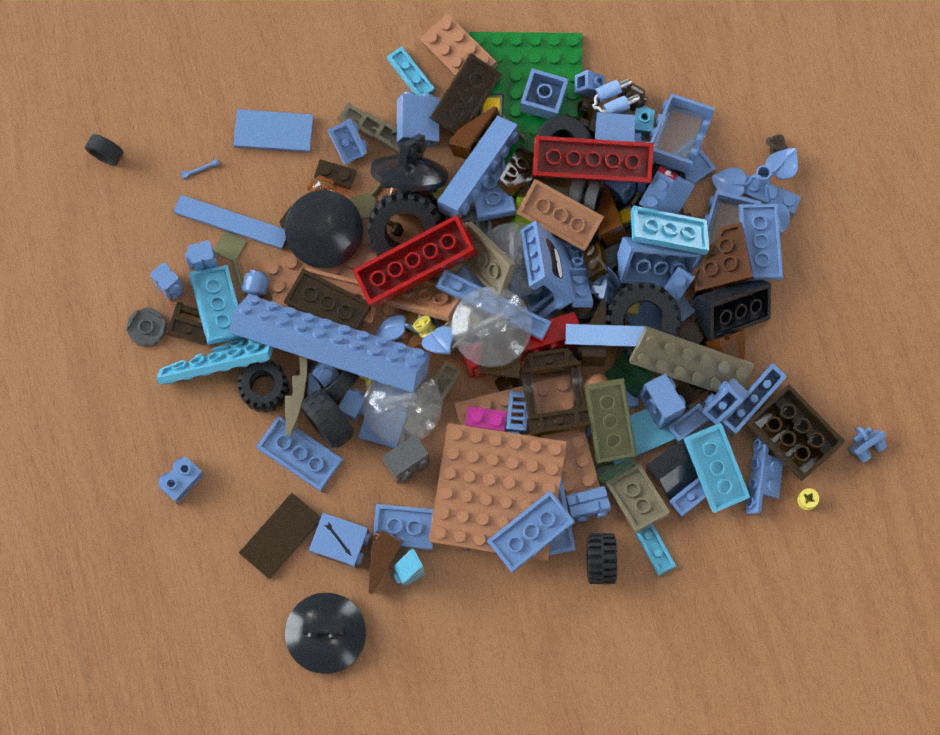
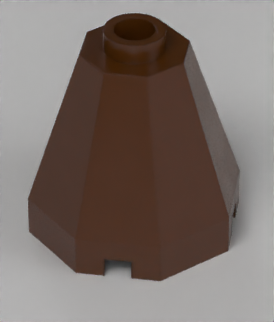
M743 330L711 341L708 339L703 341L705 347L745 360L746 338Z

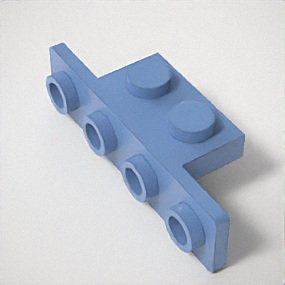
M758 436L755 437L753 444L751 474L748 483L750 498L746 501V514L748 515L761 513L763 496L778 499L780 495L783 462L777 457L768 455L769 448Z

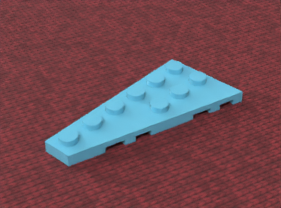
M236 339L213 348V352L205 356L200 353L195 355V358L189 362L181 360L160 368L156 379L159 385L165 383L172 384L182 379L190 380L195 376H208L217 371L225 372L238 366L246 367L251 363H264L271 358L274 347L250 339Z

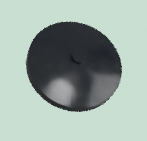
M330 190L313 191L299 198L290 208L285 221V237L290 250L300 261L316 268H332L349 260L360 246L363 236V223L356 206L344 195Z

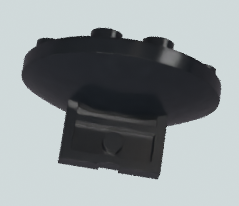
M417 134L410 140L402 143L400 154L380 157L371 164L370 173L372 177L380 182L382 187L395 188L400 193H409L410 191L434 193L436 189L445 186L448 181V171L444 166L423 157L426 143L425 135Z
M317 593L303 599L291 611L286 622L285 641L289 653L301 667L317 674H333L348 668L360 656L366 641V625L361 612L349 599L335 593Z

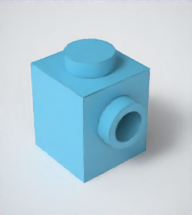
M645 106L636 108L635 133H641V137L649 138L653 128L655 110Z

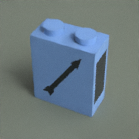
M322 513L309 551L316 556L356 569L357 564L361 565L364 553H362L364 545L368 546L371 535L368 534L369 529L367 527Z

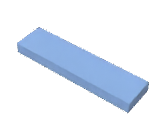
M566 324L565 344L636 346L645 326Z

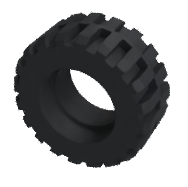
M395 190L389 196L387 194L384 195L380 202L377 201L374 205L368 223V239L371 241L372 249L377 251L376 255L380 256L401 244L394 241L387 233V223L392 216L398 213L414 214L422 221L424 226L423 232L442 223V217L437 210L436 204L431 203L428 196H421L418 191H414V193H398V190Z
M644 282L631 284L617 292L610 301L606 312V325L625 326V315L628 309L635 303L649 302L654 304L661 312L662 325L659 331L676 337L680 334V328L682 327L680 308L675 298L661 286ZM636 346L616 347L631 356Z

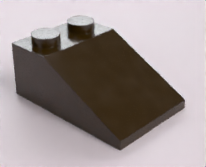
M606 299L601 300L589 323L590 325H606ZM578 345L577 360H581V366L604 367L606 345Z

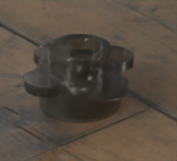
M781 134L766 139L771 155L788 148L785 144L784 136Z

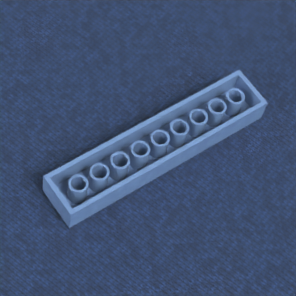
M248 295L231 315L230 333L412 393L428 373L431 353L406 346L403 343L387 340L384 337L369 334L366 331H359L347 325L332 322L329 319H322L310 313L297 311L294 308L285 307L273 301H266L257 296Z

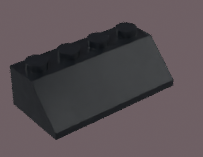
M765 280L743 281L696 296L695 316L707 339L711 341L771 319V283Z
M708 420L706 423L701 425L699 428H697L687 436H690L715 424L711 420ZM684 439L653 459L646 467L669 500L698 478Z

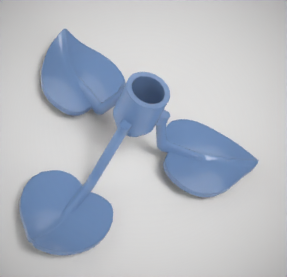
M784 149L770 155L765 165L759 166L756 174H753L748 182H746V174L741 169L728 168L712 176L713 184L718 191L742 196L744 194V186L747 187L756 180L758 185L765 186L767 203L771 204L769 191L771 177L776 175L778 179L786 180L792 178L797 173V149ZM778 203L780 233H783L789 226L790 213L783 203Z
M395 315L386 319L379 326L376 336L396 341L403 336L405 328L410 329L418 336L419 332L415 331L411 325L405 324V316ZM434 318L437 329L434 332L431 331L429 335L423 338L422 346L425 350L433 353L450 354L454 332L450 327H440L438 319Z

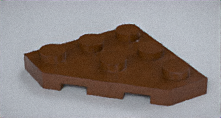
M741 222L723 226L713 244H710L707 255H703L702 261L693 270L692 275L695 276L693 282L697 294L754 279L744 228Z

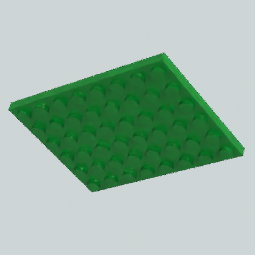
M469 32V35L497 62L498 65L494 69L502 74L490 94H504L503 115L509 121L518 124V130L528 139L524 141L519 136L516 144L510 147L507 157L504 158L506 166L520 144L534 155L536 132L545 121L549 120L520 111V103L532 68L568 78V89L559 116H568L575 119L579 116L582 117V113L577 110L578 103L582 101V96L575 94V75L582 73L583 33ZM540 177V178H538V179H564V178Z

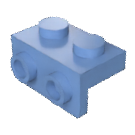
M348 119L327 130L344 165L367 154L368 146L365 140L360 138L358 134L359 128L355 121L352 122L351 119Z

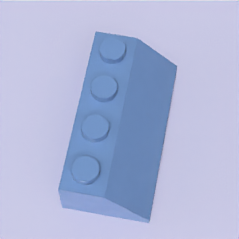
M623 237L617 253L620 283L628 284L640 282L653 283L665 287L678 266L692 274L695 267L698 266L701 254L635 242L630 237Z

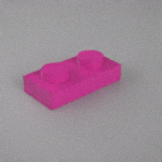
M468 406L465 426L505 432L508 412Z

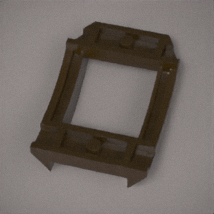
M568 348L527 354L521 369V377L532 436L541 437V435L574 430L582 432L590 427L581 364ZM570 369L575 409L538 414L532 374Z

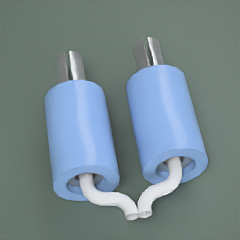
M628 78L619 83L617 80H614L596 88L594 104L592 105L594 110L598 109L601 113L619 114L630 109V104L640 100L638 94L629 98L622 96L603 105L604 110L596 105L597 97L602 102L622 93V88L632 84L631 79Z

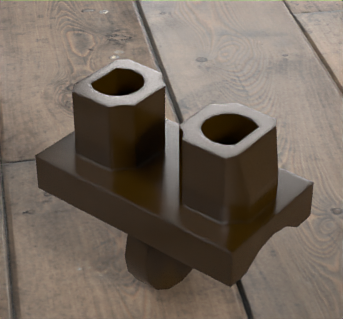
M582 100L578 103L577 110L584 114V118L579 116L576 119L586 126L589 133H594L597 112L600 111L598 109L594 110L592 106L594 100L591 102ZM597 100V105H596V106L599 107L600 101Z

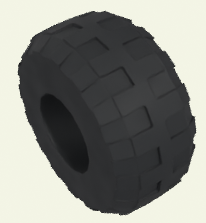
M568 116L553 117L545 121L536 132V136L591 139L586 126L577 119Z
M316 390L303 400L301 405L302 411L331 448H339L352 438L354 433L352 425L324 390Z

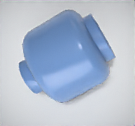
M250 270L244 276L242 290L251 296H264L267 293L269 278L265 276V272Z

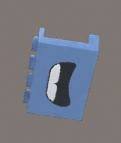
M534 221L520 230L529 287L536 290L545 285L553 292L555 306L560 310L574 301L565 246L540 223Z

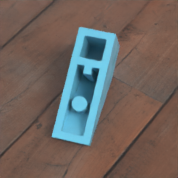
M414 548L393 566L395 572L392 574L397 584L401 582L403 587L425 576L423 565Z

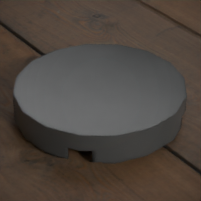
M143 308L137 310L128 319V335L139 346H154L165 336L166 322L161 313L155 309Z

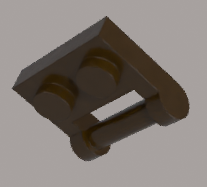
M177 302L167 335L205 345L206 337L202 323L180 317L181 313L200 318L198 309Z

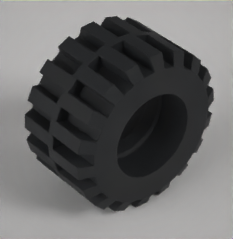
M266 361L264 363L256 362L255 364H249L247 369L243 368L241 370L242 375L238 377L239 383H237L242 400L250 409L254 408L257 412L263 410L265 413L268 412V409L274 411L277 405L281 406L283 404L282 401L285 400V396L289 393V383L285 372L279 365H276L273 361ZM258 378H272L275 382L273 390L266 395L255 394L252 391V386Z
M589 533L586 546L588 582L590 584H615L617 580V543L614 533Z

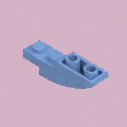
M564 245L574 301L571 302L572 307H592L593 299L587 278L583 250L574 245Z

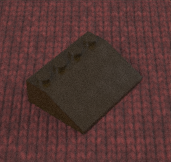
M790 384L746 423L801 482L833 455L845 442Z

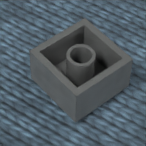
M413 435L382 457L384 466L397 484L407 482L412 478L411 474L417 470L419 472L423 471L429 466L428 463L430 462L429 453L416 435Z

